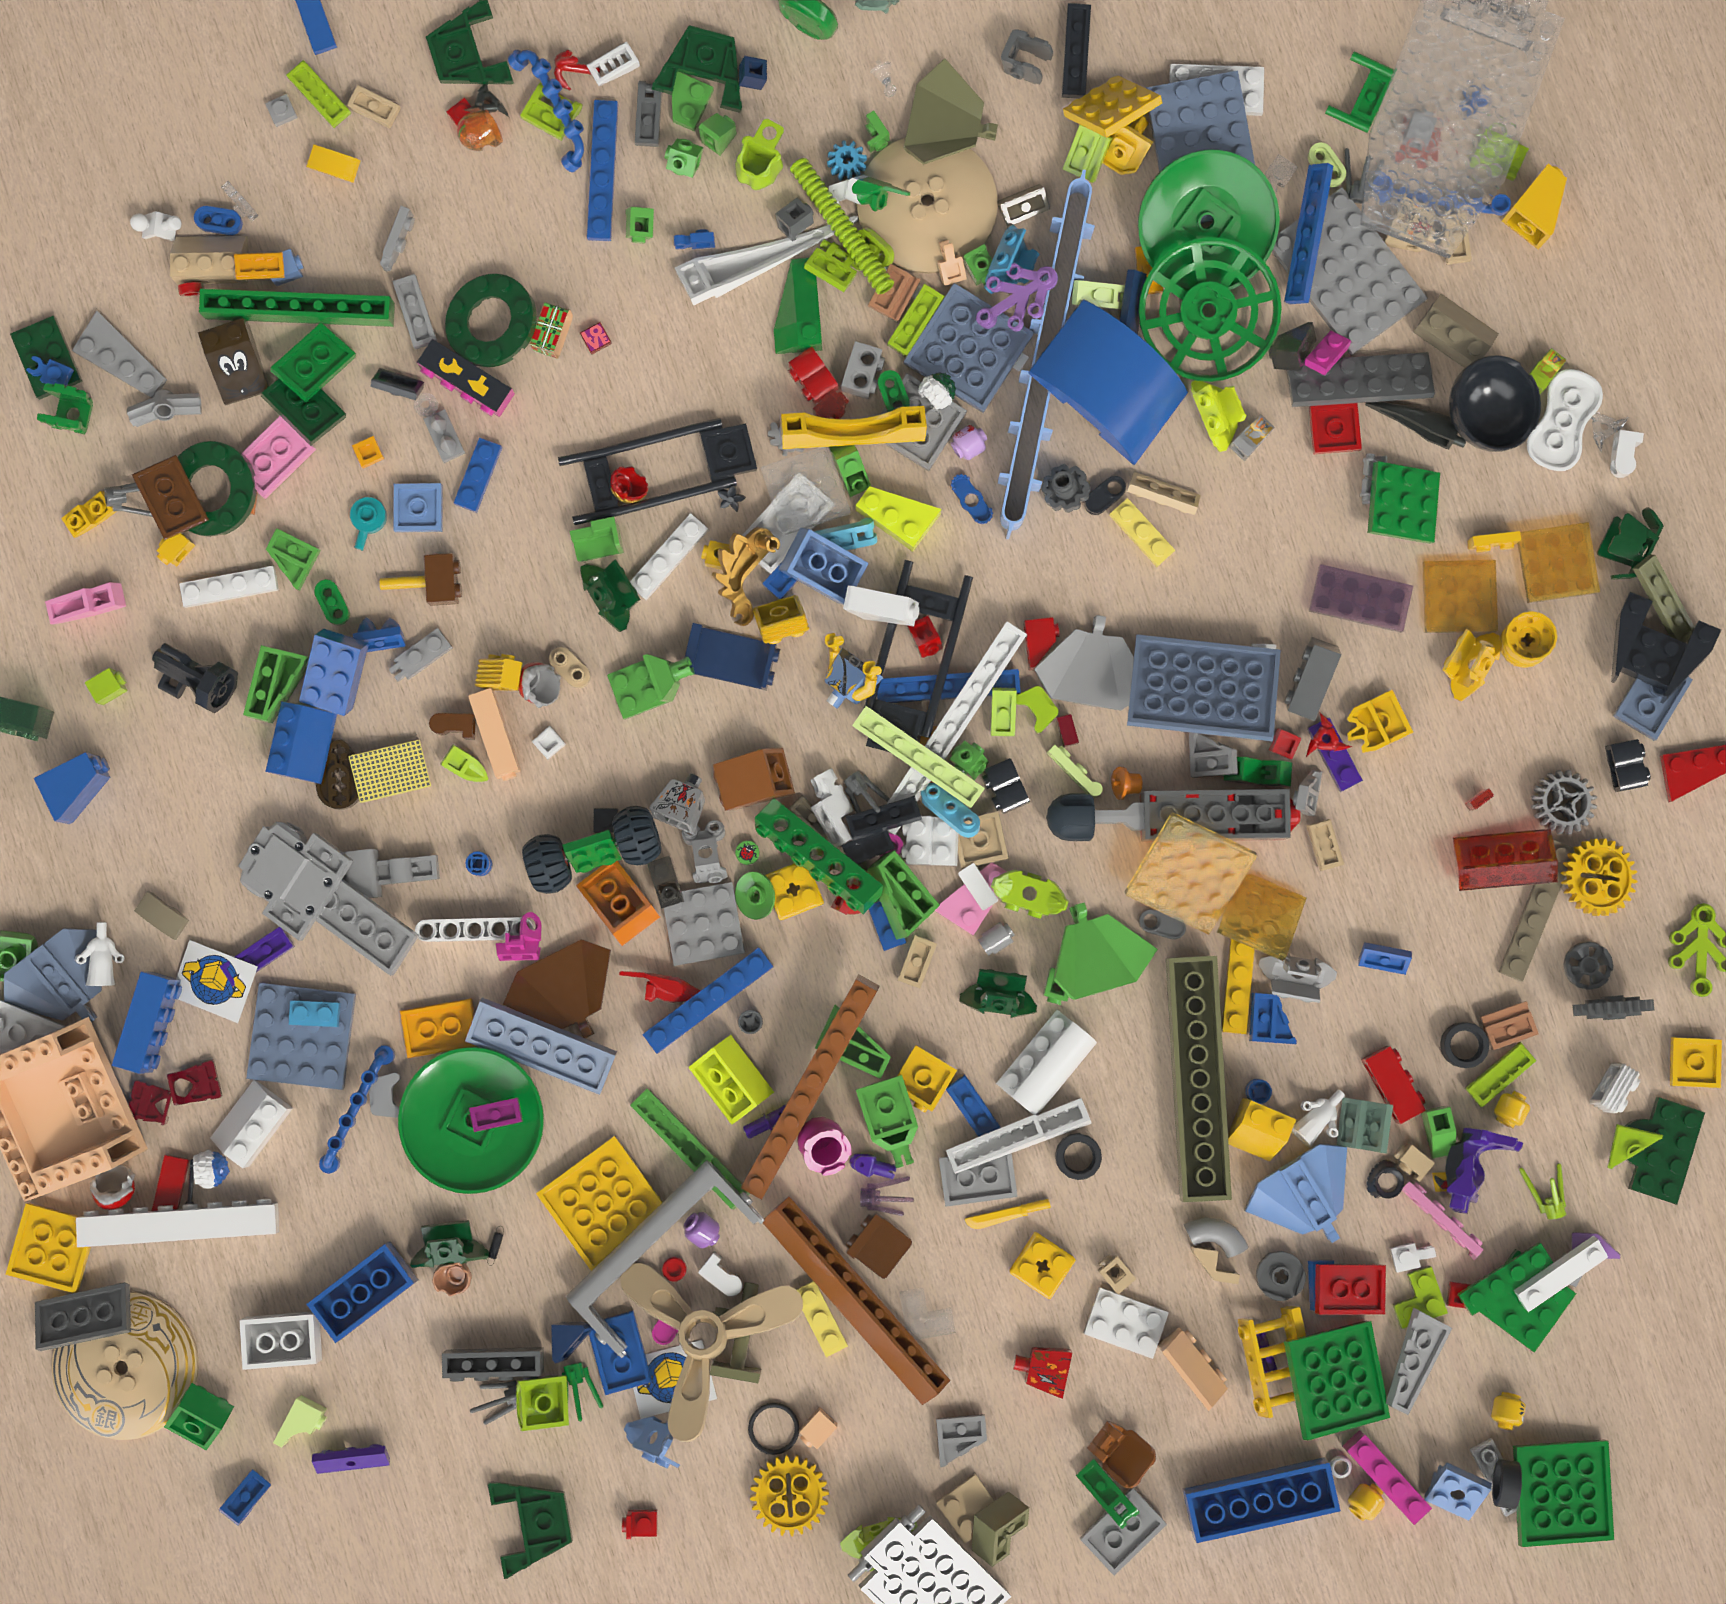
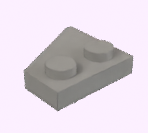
M1189 732L1190 773L1192 778L1238 774L1236 749L1200 733Z

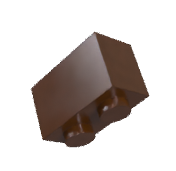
M453 553L424 555L426 602L430 606L459 604L458 598L462 597V586L457 580V574H461L460 560H456Z

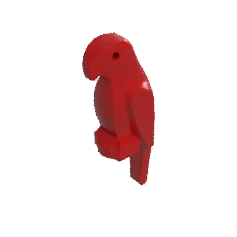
M619 972L620 976L639 977L650 980L647 981L645 1000L649 1002L654 1001L656 998L671 1003L686 1002L701 991L685 980L675 976L646 972Z

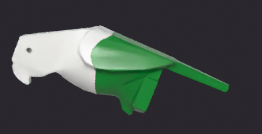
M865 175L829 186V192L833 194L837 204H840L839 201L847 199L856 204L870 205L871 209L875 212L882 210L887 205V191L905 196H910L911 193L890 183Z

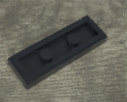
M915 795L879 806V813L872 808L846 816L853 841L922 820Z

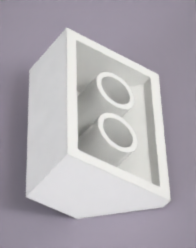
M253 1080L210 1139L225 1156L241 1168L249 1167L293 1107L257 1080Z

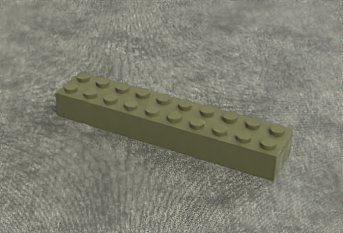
M1217 956L1166 958L1180 1201L1232 1200Z

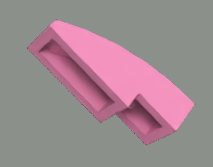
M112 582L91 589L83 588L45 601L50 624L53 625L126 607L122 585Z

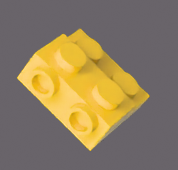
M915 1045L897 1076L902 1075L909 1098L915 1101L913 1106L926 1113L927 1110L933 1112L957 1070Z

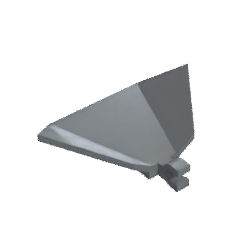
M1096 615L1094 617L1092 633L1075 629L1034 669L1051 699L1119 711L1129 705L1134 656L1123 637L1102 635L1106 621L1105 616Z

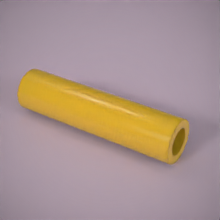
M425 576L380 578L379 581L381 590L426 587Z

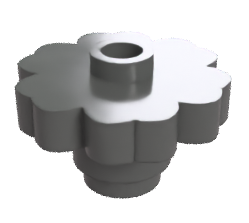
M1065 464L1052 468L1051 476L1044 477L1041 487L1043 494L1046 495L1045 501L1047 505L1052 507L1054 511H1059L1063 508L1067 513L1080 509L1081 501L1088 500L1091 490L1089 483L1086 481L1087 476L1085 472L1080 470L1078 466H1073L1069 469Z

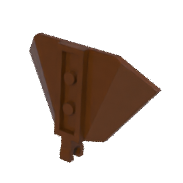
M581 939L517 971L503 1005L560 1029L577 1023L583 1038L595 1034L587 1017L602 1009L611 949Z

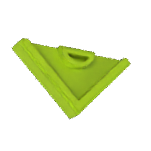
M1616 1124L1607 1168L1613 1169V1167L1662 1139L1663 1135Z

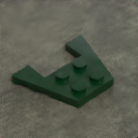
M479 0L472 7L468 6L462 11V14L452 21H447L426 36L441 84H514L507 61L483 67L470 27L471 25L493 19L488 0Z
M689 25L671 56L664 64L658 77L653 82L651 90L672 95L677 72L725 84L720 108L740 113L742 101L740 99L735 37Z
M494 1481L488 1482L491 1506L517 1502L525 1551L501 1555L504 1579L510 1578L515 1573L526 1569L533 1563L573 1542L565 1491Z

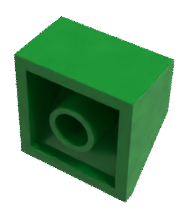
M191 1383L167 1420L164 1428L207 1451L224 1427L235 1406L229 1404L226 1399L209 1393L204 1387Z

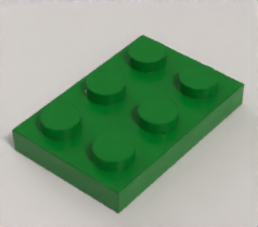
M320 323L271 366V372L302 400L307 402L355 359L356 353L325 325Z

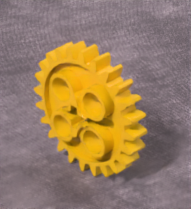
M1606 838L1582 841L1581 846L1573 847L1575 853L1567 854L1571 861L1563 862V865L1568 868L1567 871L1561 872L1562 875L1567 876V879L1561 882V884L1568 885L1564 894L1571 893L1572 896L1568 901H1577L1575 908L1583 909L1584 914L1592 913V916H1600V914L1601 916H1609V912L1618 913L1617 908H1625L1623 901L1632 900L1628 893L1636 892L1631 887V884L1638 883L1637 880L1632 879V875L1636 874L1637 871L1630 868L1635 862L1627 861L1630 853H1622L1623 846L1615 847L1616 841L1607 842ZM1589 859H1590V861H1591V868H1590V869L1588 868V865H1587V862H1588ZM1611 862H1612V864H1613V871H1612V872H1611L1610 867H1609V865H1610ZM1581 873L1617 877L1618 881L1581 877ZM1586 883L1589 885L1588 893L1585 890ZM1608 886L1611 888L1610 896L1607 893Z
M788 1454L785 1456V1461H781L776 1456V1464L773 1465L768 1460L767 1470L762 1467L759 1468L762 1477L754 1476L753 1480L758 1485H751L750 1490L756 1492V1494L751 1495L750 1500L757 1501V1503L752 1506V1510L760 1511L756 1519L764 1517L763 1527L771 1524L772 1533L777 1528H780L781 1536L784 1535L785 1530H789L792 1537L794 1529H798L802 1535L804 1526L812 1530V1520L816 1523L820 1522L817 1514L825 1515L826 1511L821 1505H828L829 1501L822 1497L829 1495V1490L822 1489V1487L827 1485V1480H819L823 1472H814L816 1468L815 1463L808 1467V1458H805L801 1463L797 1454L793 1461H790ZM787 1473L791 1475V1493L794 1494L792 1499V1517L788 1515V1497L783 1496L787 1492ZM803 1476L807 1479L808 1483L805 1487H798L794 1483L795 1478ZM774 1478H779L782 1480L783 1486L780 1489H774L771 1487L770 1481ZM800 1501H805L810 1508L806 1512H800L797 1510L796 1504ZM775 1503H781L785 1507V1511L781 1514H776L772 1511L771 1507Z

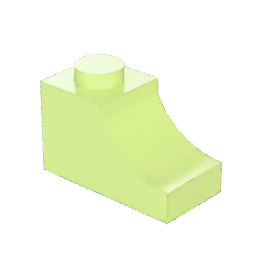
M302 1395L296 1398L273 1443L283 1447L295 1434L302 1432L312 1434L316 1429L320 1430L327 1419L324 1416L327 1408Z

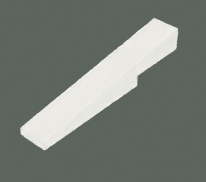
M1079 1098L1040 1115H1032L950 1148L946 1152L956 1174L1092 1123L1082 1098Z

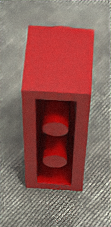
M1384 1046L1361 1059L1384 1103L1393 1105L1392 1117L1395 1123L1402 1124L1426 1111L1423 1106L1426 1103L1420 1091L1416 1092L1411 1083L1414 1080L1410 1072L1402 1068L1400 1064L1402 1058L1396 1048L1392 1049L1391 1046Z

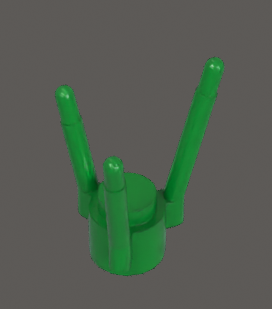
M582 1362L563 1366L564 1372L562 1375H565L567 1379V1397L568 1386L572 1385L577 1419L581 1422L582 1413L577 1384L584 1382L583 1377L599 1408H603V1403L589 1375L588 1367L583 1368Z

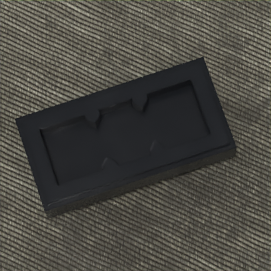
M379 368L371 379L370 387L416 401L424 388V382Z
M888 831L855 841L852 840L841 845L844 854L857 865L895 849Z

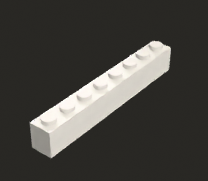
M271 1199L256 1200L257 1204L247 1205V1200L232 1201V1206H222V1202L207 1203L206 1208H198V1204L182 1205L183 1209L173 1210V1205L158 1206V1211H148V1207L133 1208L131 1213H123V1209L108 1210V1214L99 1215L98 1210L84 1211L83 1216L76 1218L77 1247L276 1234L279 1232L278 1203H271Z

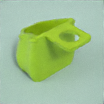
M764 119L754 137H743L741 152L735 162L736 176L740 183L749 185L753 190H760L775 182L777 175L783 169L781 154L775 149L784 133V128L769 119ZM766 127H773L777 134L775 138L768 140L763 137V130Z

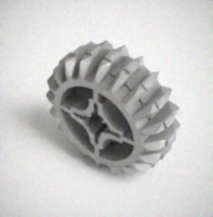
M1561 770L1555 772V776L1552 773H1548L1546 775L1547 780L1544 778L1539 780L1541 786L1534 787V791L1538 795L1531 796V799L1537 801V804L1532 805L1531 809H1538L1539 813H1536L1534 817L1543 818L1540 821L1541 826L1549 823L1547 830L1550 832L1556 828L1557 834H1562L1564 830L1566 834H1572L1573 829L1578 832L1581 831V825H1589L1587 818L1591 819L1595 816L1590 810L1597 809V805L1591 804V801L1597 799V796H1590L1589 792L1593 791L1594 787L1586 788L1587 778L1579 781L1580 773H1575L1572 777L1571 770L1565 771L1564 775ZM1559 783L1568 784L1577 792L1570 794L1564 787L1561 788ZM1552 788L1553 801L1547 806V796ZM1572 797V799L1568 800L1565 806L1555 807L1556 805L1560 804V802L1563 801L1564 798L1568 799ZM1581 799V808L1576 816L1575 803ZM1559 811L1564 817L1568 818L1569 822L1558 820L1551 813Z

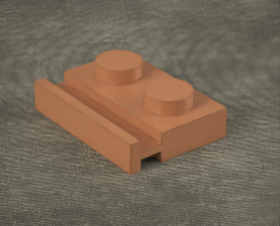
M890 264L886 273H889L890 279L894 280L893 287L884 294L878 295L875 292L868 307L899 322L921 279L915 278L908 272Z
M1527 1001L1480 1017L1491 1050H1496L1539 1034L1531 1011H1529Z

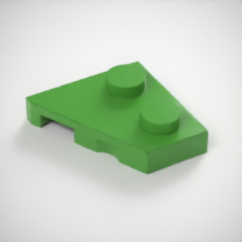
M677 72L672 93L673 123L695 132L712 96L714 87L681 72Z
M277 528L266 547L267 552L287 576L293 587L300 591L321 550Z

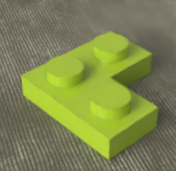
M1428 1266L1407 1273L1415 1297L1393 1304L1400 1328L1408 1327L1413 1308L1432 1318L1447 1314L1448 1311L1432 1267Z

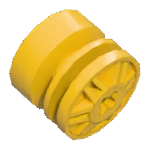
M1534 611L1523 612L1514 617L1502 631L1500 651L1505 660L1513 666L1521 668L1534 667L1542 662L1555 648L1557 641L1556 627L1551 619L1542 613ZM1524 637H1526L1527 642H1530V644L1527 647L1525 646V642H1521V640Z

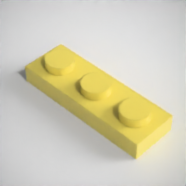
M1128 498L1109 514L1156 567L1175 552V549Z
M811 1281L796 1289L803 1300L802 1311L825 1356L828 1357L848 1347L815 1282Z

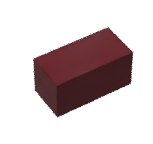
M1072 714L1057 717L1056 722L1063 747L1078 744L1079 740Z

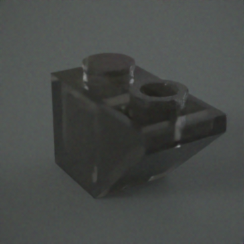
M667 856L647 863L661 909L685 902L672 857Z

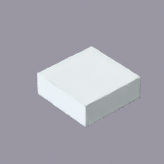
M551 726L547 727L532 740V743L547 760L566 745Z

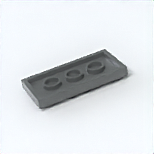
M126 1282L35 1302V1349L38 1351L131 1332L130 1284Z

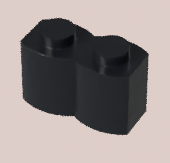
M1638 739L1605 746L1615 792L1648 786V781L1651 779L1650 771L1643 763V757L1646 754L1645 748Z
M1011 758L984 769L985 775L982 776L986 788H991L995 797L991 798L996 811L1001 810L1002 814H1005L1030 803Z

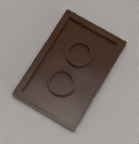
M177 455L132 474L164 540H168L209 521Z

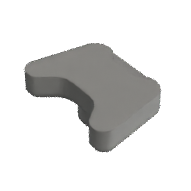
M399 1073L378 1077L377 1082L371 1085L369 1096L370 1110L373 1115L398 1118L399 1107L393 1100V1087L401 1079Z

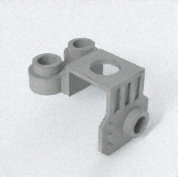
M717 820L710 821L704 831H700V828L697 826L695 833L692 835L682 830L683 841L693 847L696 871L693 873L694 882L718 883L728 877L726 868L720 867L717 851V841L722 840L725 836L723 823ZM713 827H719L716 831L711 830ZM701 849H712V855L708 858H702L698 854Z

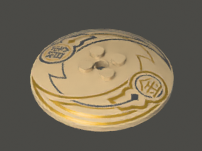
M130 1292L131 1332L54 1348L52 1378L60 1403L77 1424L87 1431L104 1438L132 1440L151 1435L164 1428L191 1383L196 1385L198 1378V1350L193 1334L185 1320L167 1303L153 1296L137 1292ZM118 1361H124L128 1365V1370L125 1374L117 1371L116 1364Z

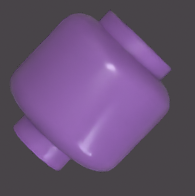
M704 1212L691 1214L684 1223L685 1237L701 1249L709 1245H715L720 1237L718 1234L720 1230L719 1223Z

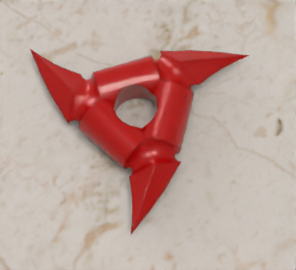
M1320 713L1322 727L1318 729L1313 739L1310 740L1306 757L1315 751L1316 748L1340 751L1353 746L1339 742L1338 736L1334 728H1332L1333 725ZM1324 734H1327L1330 737L1329 743H1325L1322 741V736Z

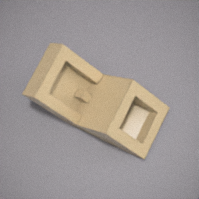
M1191 1245L1192 1253L1214 1281L1239 1284L1240 1274L1237 1272L1216 1269L1219 1251Z

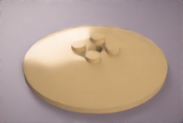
M903 138L879 152L870 162L863 175L911 192L910 196L887 191V205L882 210H877L876 212L871 209L870 205L857 204L861 229L870 228L874 230L892 247L894 251L892 265L915 273H939L937 261L944 259L940 251L939 242L949 240V243L953 244L955 256L960 255L962 259L965 254L987 242L997 216L996 186L989 169L973 150L967 149L923 165L904 149L906 138ZM925 195H930L934 198V203L930 206H925L922 204L921 198Z

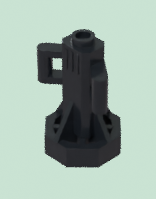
M164 643L160 649H157L152 656L154 668L164 673L158 684V689L179 699L188 686L196 697L195 704L214 714L228 704L237 688L238 672L221 662H217L215 665H201L193 661L184 652L167 643ZM171 678L179 681L177 687L169 684Z

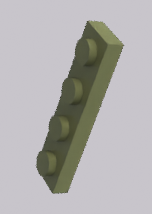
M1648 555L1633 570L1649 600L1653 601L1652 605L1669 636L1686 643L1694 625L1656 555Z

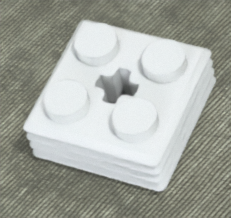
M1612 1063L1591 1097L1590 1104L1607 1113L1623 1112L1628 1104L1626 1097L1630 1091H1635L1640 1083L1638 1078L1640 1075L1639 1071L1631 1069L1626 1064Z

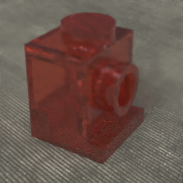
M832 389L812 408L813 415L839 420L846 413L844 409L850 401L842 392L836 393Z

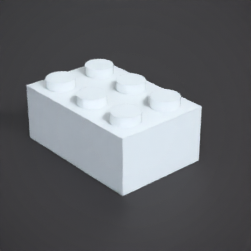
M312 1311L248 1316L240 1320L243 1370L317 1364L322 1360L320 1322Z

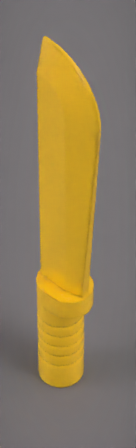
M1048 1198L965 1218V1222L971 1228L981 1229L1018 1217L1028 1216L1030 1212L1051 1208Z

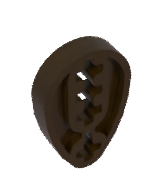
M335 740L330 743L321 784L316 783L319 799L326 806L337 810L351 808L359 801L349 761V756L355 755V753L342 740ZM338 745L345 749V753H341L340 763L338 755L334 753V750L338 749ZM340 768L342 772L346 773L345 777H341V783L346 785V788L341 790V794L346 797V800L342 801L341 805L334 801V797L339 795V791L334 789V785L339 783L338 778L334 777V773H338Z

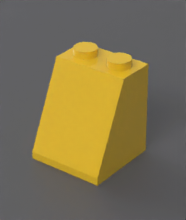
M1548 163L1502 220L1503 223L1538 250L1555 230L1567 177L1563 175L1562 170Z
M1242 1098L1228 1132V1143L1233 1147L1270 1162L1288 1142L1296 1119L1254 1101Z

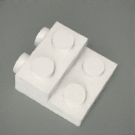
M921 816L922 820L903 825V834L907 836V845L902 847V858L906 859V864L957 866L958 833L939 817Z

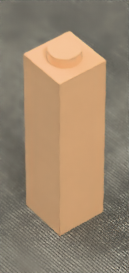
M489 688L469 695L468 697L495 777L498 779L502 778L503 781L517 777L516 773L521 772L494 690Z

